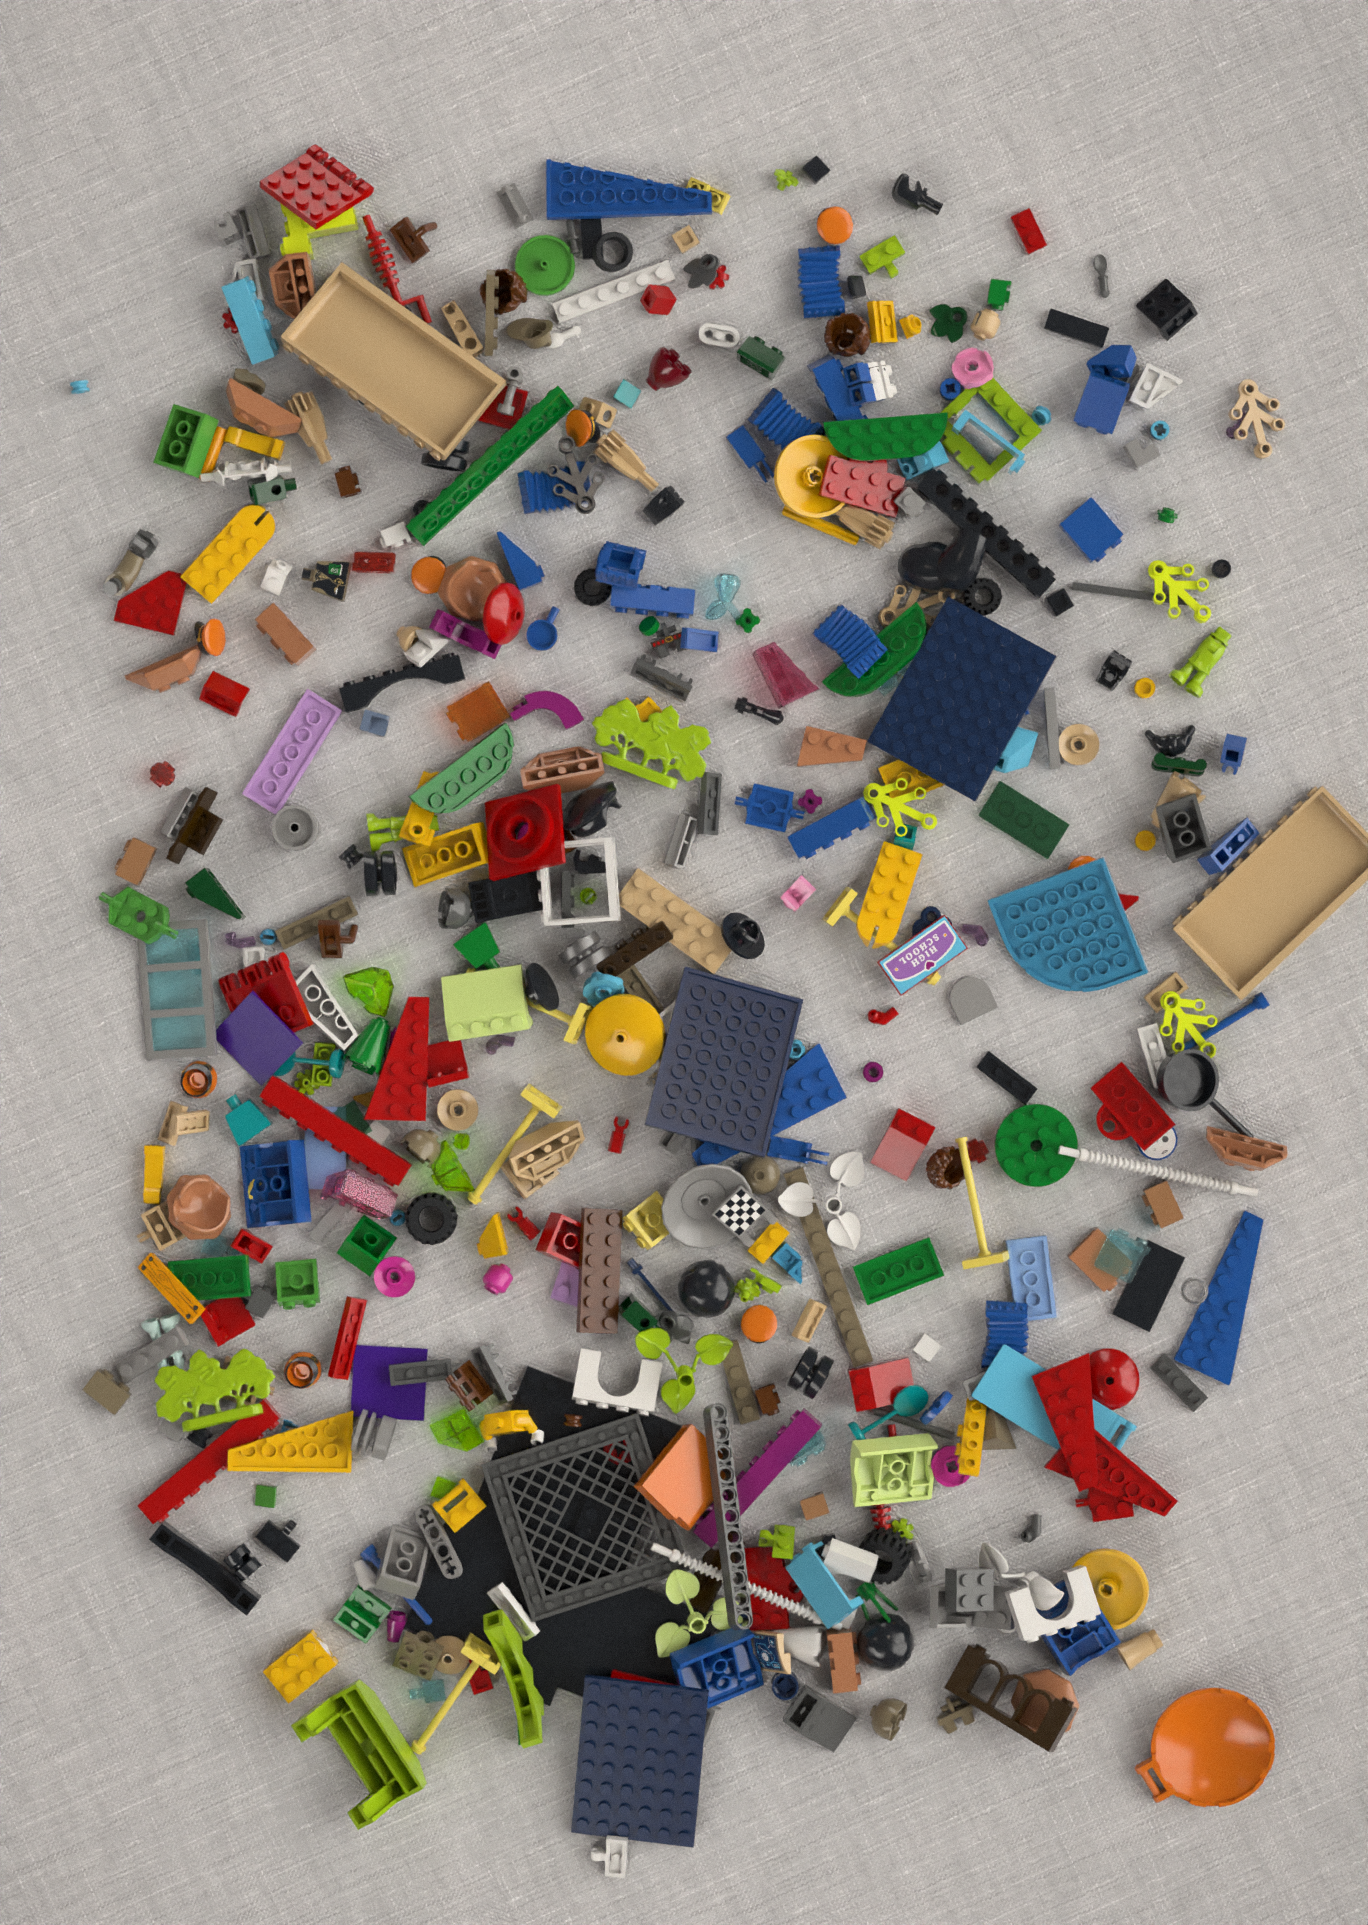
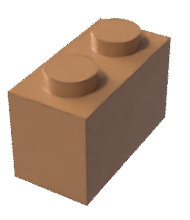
M133 837L132 840L127 841L123 849L126 853L123 859H118L114 869L117 870L115 875L140 886L157 848Z
M1166 1180L1143 1189L1144 1195L1141 1197L1145 1206H1150L1153 1212L1150 1214V1217L1155 1226L1159 1225L1162 1229L1184 1219Z

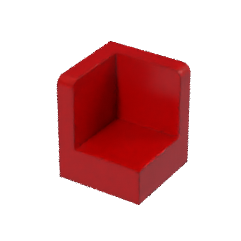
M648 284L640 302L649 314L669 315L677 299L668 286Z

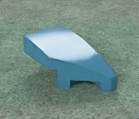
M784 1241L773 1252L771 1257L801 1284V1256Z

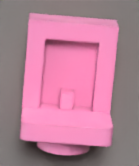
M801 875L780 898L786 907L796 911L816 889Z

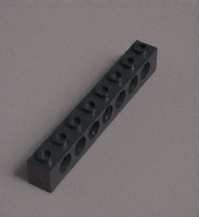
M933 468L916 489L960 529L971 530L983 536L982 529L984 527L991 528L993 535L990 538H986L987 546L985 552L1039 599L1056 580L1053 577L1055 573L1047 566L1043 568L1038 564L1040 560L1031 552L1027 554L1023 550L1024 545L1016 538L1012 540L1008 536L1009 532L1002 525L997 526L992 522L994 518L988 512L984 511L982 513L977 508L978 503L971 497L967 499L961 494L963 490L957 484L951 485L946 480L948 476L940 469L936 471ZM940 485L946 487L947 494L945 496L937 495L936 487ZM958 499L962 502L960 510H954L951 507L953 500ZM969 513H974L977 516L978 521L975 524L967 522L966 516ZM1005 541L1008 544V550L1005 552L999 551L997 543ZM1014 555L1022 556L1023 564L1020 566L1015 565L1012 562V557ZM1029 569H1036L1039 576L1037 579L1033 580L1028 577Z

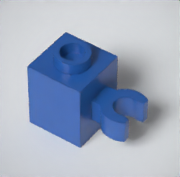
M1232 734L1226 735L1220 763H1223V773H1225L1226 767L1230 766L1234 769L1233 775H1236L1238 767H1241L1247 741L1246 737Z

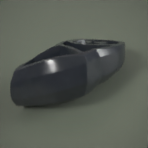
M960 529L949 545L942 542L914 544L901 553L898 560V573L902 581L918 591L927 593H961L974 583L980 571L987 540L976 532Z

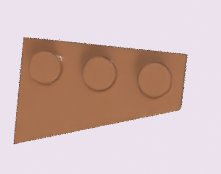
M272 603L255 619L258 622L256 627L264 635L266 633L272 638L270 642L277 650L281 648L286 653L284 657L291 665L295 663L299 666L317 650L275 603Z
M806 726L797 767L862 761L867 740Z
M851 1626L849 1629L842 1627L840 1631L833 1628L826 1629L833 1694L858 1691L857 1685H861L860 1672L856 1673L855 1665L859 1664L858 1652H854L853 1644H857L856 1631L852 1632Z

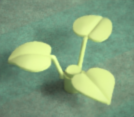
M676 1569L669 1574L666 1580L665 1591L668 1599L674 1604H680L685 1600L690 1611L687 1619L689 1626L681 1625L679 1627L674 1622L662 1624L657 1629L655 1635L658 1657L670 1656L669 1653L686 1647L690 1641L689 1632L702 1633L706 1628V1624H708L710 1616L711 1622L716 1629L725 1631L731 1628L727 1619L725 1597L714 1601L713 1611H709L705 1619L701 1613L693 1611L688 1598H694L698 1594L700 1584L697 1577L690 1572ZM740 1615L738 1617V1624L743 1622Z

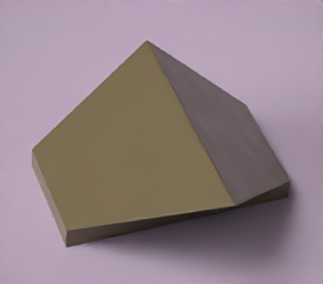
M990 1409L985 1418L982 1450L1017 1449L1005 1417Z

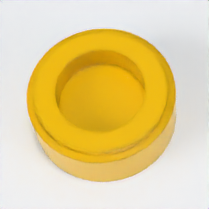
M1149 678L1139 679L1134 686L1135 694L1143 699L1151 697L1155 692L1154 682Z
M1143 830L1136 835L1135 845L1138 849L1148 851L1155 846L1156 838L1152 832Z

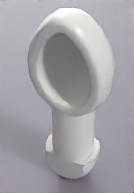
M572 326L571 329L562 333H551L552 344L546 348L555 349L560 347L565 340L580 335L581 328L579 326Z

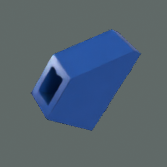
M1111 345L1089 359L1087 367L1089 371L1092 370L1110 377L1131 378L1137 357L1131 345Z

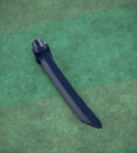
M633 1257L630 1258L626 1263L632 1269L633 1275L638 1273L666 1309L673 1311L640 1271L643 1269L642 1265L637 1264Z

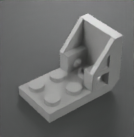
M945 1583L931 1586L929 1628H967L977 1626L1013 1630L1014 1621L1004 1592L1014 1588L994 1586L993 1611L953 1612L945 1610Z

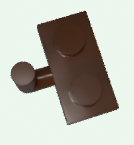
M405 217L389 230L413 264L430 252L421 236L426 232L436 230L437 224L435 222L427 223L416 230L409 218Z
M319 920L318 932L322 958H342V944H352L355 942L358 926L352 924L348 935H341L339 920Z

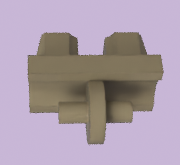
M949 1697L945 1698L947 1704L940 1708L943 1713L948 1710L951 1711L936 1717L939 1726H942L947 1734L957 1730L954 1722L956 1718L961 1717L965 1726L975 1721L972 1712L973 1707L970 1703L967 1702L954 1708L961 1704L959 1698L952 1702Z

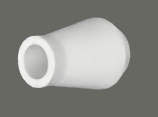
M364 1559L355 1562L353 1565L356 1570L359 1586L364 1591L373 1588L376 1582V1574Z

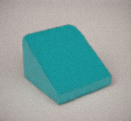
M623 379L613 399L632 409L641 390Z
M904 824L907 827V834L899 837L895 833L893 844L913 851L918 826ZM900 826L897 832L902 835L905 833V828Z

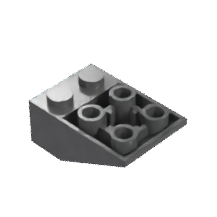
M807 1684L803 1686L783 1716L785 1724L833 1753L857 1719Z

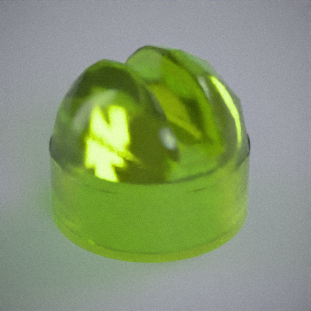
M587 887L581 890L580 900L584 904L590 905L596 901L597 894L592 888ZM593 893L594 895L586 902L585 900Z
M457 1133L453 1137L454 1142L452 1143L455 1148L460 1150L468 1148L470 1144L468 1134Z

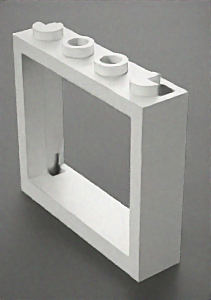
M615 838L564 841L565 848L604 845L609 915L553 919L549 867L537 870V879L541 881V889L538 890L539 901L543 903V910H540L541 923L544 922V926L621 921Z

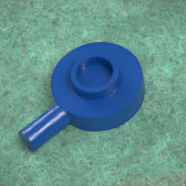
M552 606L546 620L534 621L528 627L526 636L532 648L538 651H546L555 645L558 634L553 622L560 609Z

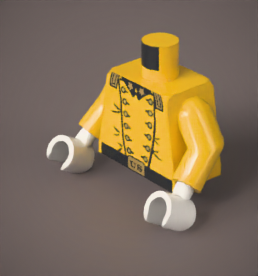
M528 1410L485 1414L484 1419L479 1424L481 1434L485 1440L486 1452H489V1447L497 1451V1439L493 1436L526 1431L532 1434L531 1444L536 1445L537 1441L543 1444L544 1432L537 1430V1426L529 1416Z

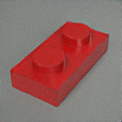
M1030 208L1011 216L1012 223L1028 255L1047 246Z

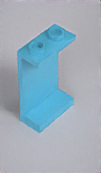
M965 409L953 425L952 431L959 435L969 422L1016 458L1007 473L1010 475L1013 471L1018 473L1025 463L1023 460L1025 454Z
M822 1541L815 1545L811 1542L802 1549V1554L798 1553L793 1556V1560L790 1559L792 1563L786 1567V1570L827 1629L843 1621L861 1606L864 1601L860 1596L851 1601L848 1599L816 1553L824 1544Z

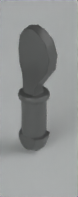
M1098 254L1094 258L1093 266L1099 274L1100 295L1103 298H1107L1110 294L1107 282L1108 276H1105L1107 261L1103 255Z

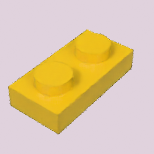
M778 1222L773 1225L770 1224L747 1251L764 1264L790 1232Z

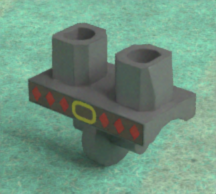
M665 622L661 623L663 629L656 632L657 638L663 635L666 637L651 642L652 649H655L658 657L662 659L669 656L670 653L667 645L673 642L678 652L687 650L680 648L682 632L670 636L669 633L677 631L675 625L667 627Z

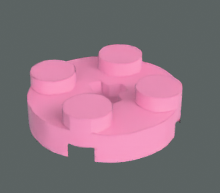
M977 348L965 349L957 354L954 364L952 363L953 376L965 389L979 387L993 378V361L986 351L982 352L977 350ZM970 365H974V367L978 366V368H976V370L974 371L969 370Z

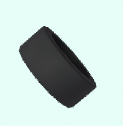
M605 233L598 237L593 244L592 258L596 266L603 271H620L627 267L632 260V244L622 233ZM608 240H616L623 247V258L617 264L607 263L601 255L602 245Z

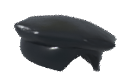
M609 781L592 786L573 797L562 813L563 828L570 831L576 837L590 836L607 825L608 808L620 809L622 807L615 797L617 789L614 782Z

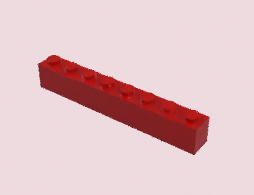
M275 1075L271 1077L259 1096L263 1099L261 1101L269 1108L275 1106L280 1110V1115L288 1120L292 1117L298 1121L296 1123L297 1126L305 1131L309 1128L315 1132L314 1137L322 1142L326 1139L332 1143L331 1148L339 1153H342V1151L349 1154L348 1159L356 1164L363 1163L367 1166L366 1170L375 1176L377 1173L384 1177L383 1181L392 1187L400 1185L413 1165Z
M266 1398L260 1402L263 1414L238 1420L137 1505L152 1524L157 1521L161 1524L169 1517L168 1512L172 1508L177 1510L185 1504L183 1500L188 1495L193 1497L201 1490L199 1486L204 1481L208 1484L217 1477L215 1475L216 1471L220 1468L224 1471L227 1468L228 1449L262 1439L264 1437L262 1433L266 1429L272 1431L280 1424L278 1419H280L281 1415Z

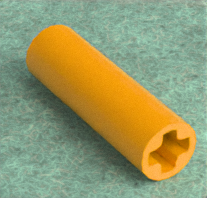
M219 426L216 427L201 471L202 474L212 473L215 469L227 433L226 429Z

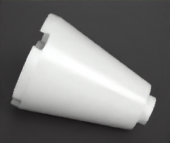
M825 1626L774 1629V1632L784 1634V1652L790 1653L792 1658L815 1667L821 1666L818 1660L824 1657L826 1636H822V1630L826 1631Z

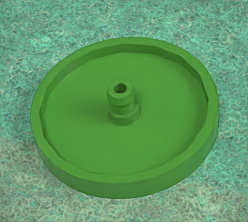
M540 235L529 239L521 246L516 256L515 270L523 278L528 291L540 296H550L561 292L571 282L575 272L574 256L570 253L571 249L561 239L550 235Z

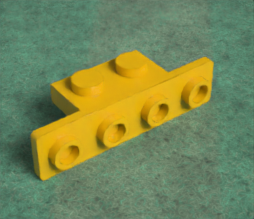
M967 1398L964 1420L962 1425L958 1424L957 1436L960 1437V1442L956 1443L955 1455L958 1456L957 1463H959L958 1473L978 1477L980 1472L987 1409L986 1405L976 1399L969 1401Z

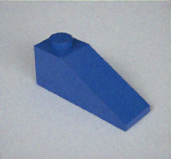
M501 531L496 532L519 591L521 592L543 583L541 578L545 577L541 565L536 566V563Z
M1247 817L1211 845L1212 850L1204 852L1197 861L1208 875L1222 872L1260 833Z

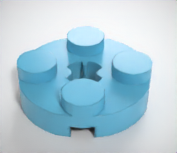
M601 972L592 973L591 977L583 985V996L594 1007L609 996L624 994L623 980L620 977L602 974Z

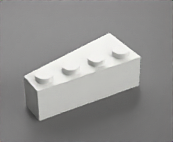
M311 964L295 982L313 1024L345 1052L357 1039L358 1034L313 964Z

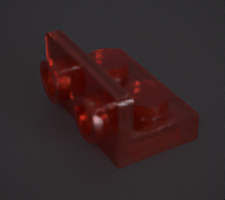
M355 552L352 571L354 573L395 574L396 554Z

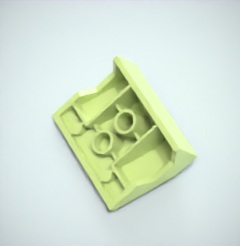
M522 964L441 977L444 1015L449 1042L527 1030L533 1025V1019L529 1015L526 1001V984Z
M924 1433L852 1441L850 1466L854 1507L931 1499L934 1482L931 1468L932 1450L938 1449V1445L931 1435Z

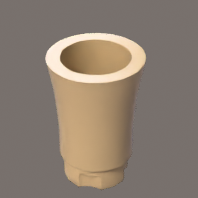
M1152 1629L1115 1647L1124 1664L1131 1671L1141 1661L1157 1652L1163 1646V1643L1156 1631Z

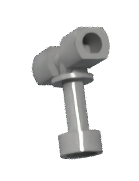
M511 366L507 372L509 382L506 381L508 389L504 403H499L497 412L508 416H513L515 408L511 405L516 388H521L520 385L524 379L522 370Z

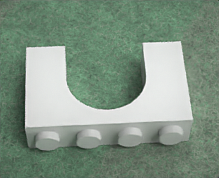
M581 1348L572 1393V1400H576V1404L588 1405L589 1402L596 1404L597 1408L608 1409V1406L616 1407V1411L628 1413L629 1410L637 1411L641 1416H649V1413L653 1414L662 1368L661 1362L642 1359L637 1385L634 1390L624 1396H613L606 1393L598 1382L601 1352Z
M834 1538L831 1539L829 1545L825 1544L821 1554L824 1557L823 1563L832 1575L846 1574L868 1583L874 1573L879 1555ZM804 1596L802 1603L805 1604L804 1607L809 1606L810 1610H812L813 1607ZM856 1610L840 1622L843 1623L842 1627L850 1628Z
M1079 1565L1062 1571L1069 1594V1602L1066 1610L1060 1616L1053 1619H1045L1037 1612L1029 1587L1023 1585L1004 1592L1020 1640L1031 1643L1039 1640L1038 1636L1046 1634V1636L1058 1633L1057 1629L1063 1627L1065 1629L1077 1626V1622L1082 1620L1089 1622L1095 1620L1096 1615L1101 1614L1086 1566Z

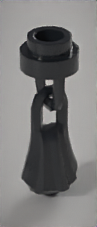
M738 697L734 707L735 710H738V713L743 714V712L754 714L774 725H779L783 722L784 716L782 711L756 706L747 702L748 698L742 697L741 699ZM746 705L751 706V709H746Z

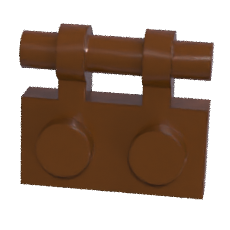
M470 1360L453 1372L457 1380L451 1374L445 1378L450 1391H454L460 1399L459 1403L462 1407L465 1406L468 1412L475 1408L471 1402L472 1399L479 1405L494 1393ZM461 1384H462V1386L465 1388V1390L468 1392V1395H466L465 1392H464V1391L462 1390V1388L460 1387Z

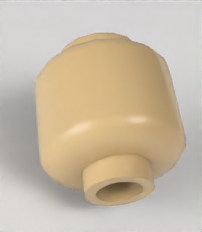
M986 308L978 311L970 326L974 337L981 341L994 338L1001 324L998 318L999 315Z

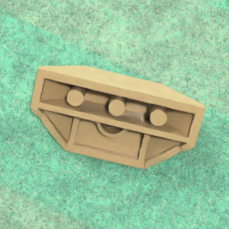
M580 1121L549 1123L517 1140L509 1155L514 1175L536 1181L569 1163L578 1150L580 1143L582 1144L585 1140Z

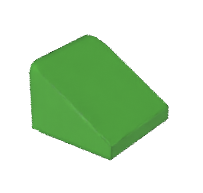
M257 1484L255 1505L275 1508L277 1486Z

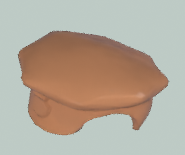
M469 556L446 568L438 594L452 616L477 622L483 619L485 602L491 590L498 584L507 583V581L504 579L496 563L475 556Z
M182 1175L167 1195L170 1223L190 1240L217 1238L231 1218L230 1196L209 1175Z
M1049 1669L1022 1675L1030 1680L1033 1689L1050 1691L1055 1698L1062 1699L1064 1696L1074 1702L1073 1706L1079 1709V1703L1072 1684L1067 1679ZM1019 1680L1011 1699L1014 1710H1016L1024 1695V1686ZM1042 1694L1034 1696L1019 1722L1037 1731L1049 1709L1047 1698ZM1074 1717L1072 1718L1065 1732L1071 1729Z

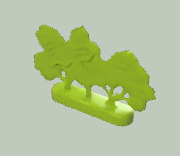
M628 699L617 702L616 705H610L605 708L602 716L595 717L591 723L596 729L594 739L597 745L608 746L614 744L619 750L617 755L605 751L601 752L602 761L605 764L672 789H676L678 780L667 775V772L675 768L678 770L682 778L687 782L694 780L696 777L702 778L707 764L698 752L711 744L708 729L693 724L680 729L678 726L679 715L672 705L664 708L662 713L655 712L650 714L647 722H641L637 708ZM619 734H622L624 736V747H622L623 743H619L618 741ZM611 736L615 737V741L611 740ZM628 742H633V744L628 747ZM634 747L641 749L644 753L641 764L628 760L626 758L627 750ZM661 759L663 765L662 772L646 767L648 760ZM672 759L676 760L674 764H670Z
M245 1348L232 1357L227 1369H221L218 1360L208 1358L207 1354L199 1349L189 1359L188 1371H184L176 1365L161 1367L154 1380L159 1388L166 1392L156 1402L158 1417H164L167 1421L173 1423L180 1418L182 1413L188 1411L193 1414L194 1418L183 1421L182 1429L183 1432H189L263 1414V1408L260 1403L246 1406L244 1401L250 1395L260 1399L267 1398L270 1393V1383L275 1378L272 1370L266 1369L264 1360L254 1356L252 1352ZM246 1384L248 1386L246 1393H242L241 1397L239 1390L242 1385ZM251 1387H254L253 1392H250ZM232 1390L237 1391L236 1396L233 1395ZM223 1396L234 1397L237 1402L236 1408L221 1412L220 1398ZM188 1402H191L192 1408L187 1406ZM202 1404L212 1405L215 1408V1413L201 1417L198 1414Z

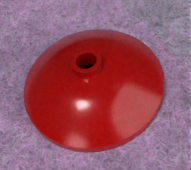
M498 584L491 590L485 602L483 626L487 637L495 644L505 645L511 642L518 635L523 625L525 616L524 599L514 584Z
M1113 1348L1099 1349L1089 1354L1092 1399L1110 1410L1119 1409L1127 1405L1134 1398L1139 1387V1372L1134 1361L1124 1352ZM1108 1377L1113 1378L1112 1384L1106 1383Z

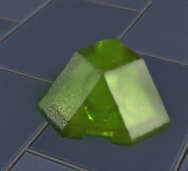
M369 967L343 976L348 993L354 999L358 997L365 1004L363 1008L368 1013L381 1017L387 1015L394 989L388 970Z
M444 1140L440 1145L439 1156L430 1166L433 1171L431 1177L437 1186L441 1185L445 1191L473 1192L475 1189L469 1175L463 1169L455 1151Z
M465 1406L429 1425L439 1444L467 1452L485 1442Z

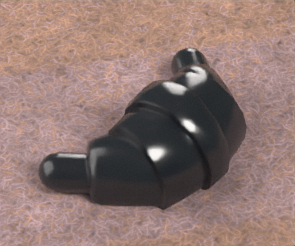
M1189 725L1182 734L1159 736L1155 735L1151 730H1146L1144 734L1150 741V745L1158 753L1169 757H1176V755L1186 752L1192 740V735L1195 732V726Z

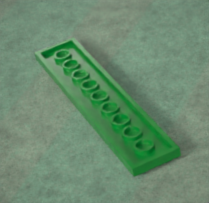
M559 386L551 389L543 400L536 403L524 417L518 419L515 426L503 433L494 445L488 447L479 459L473 461L464 473L459 474L449 487L444 488L433 502H429L420 514L410 520L406 527L423 546L575 407Z

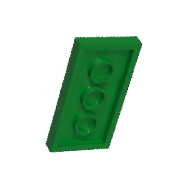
M930 1237L852 1266L867 1305L944 1276Z
M248 1255L168 1261V1269L198 1301L251 1296Z

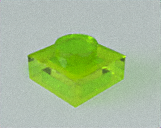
M437 1476L430 1496L441 1499L457 1483Z

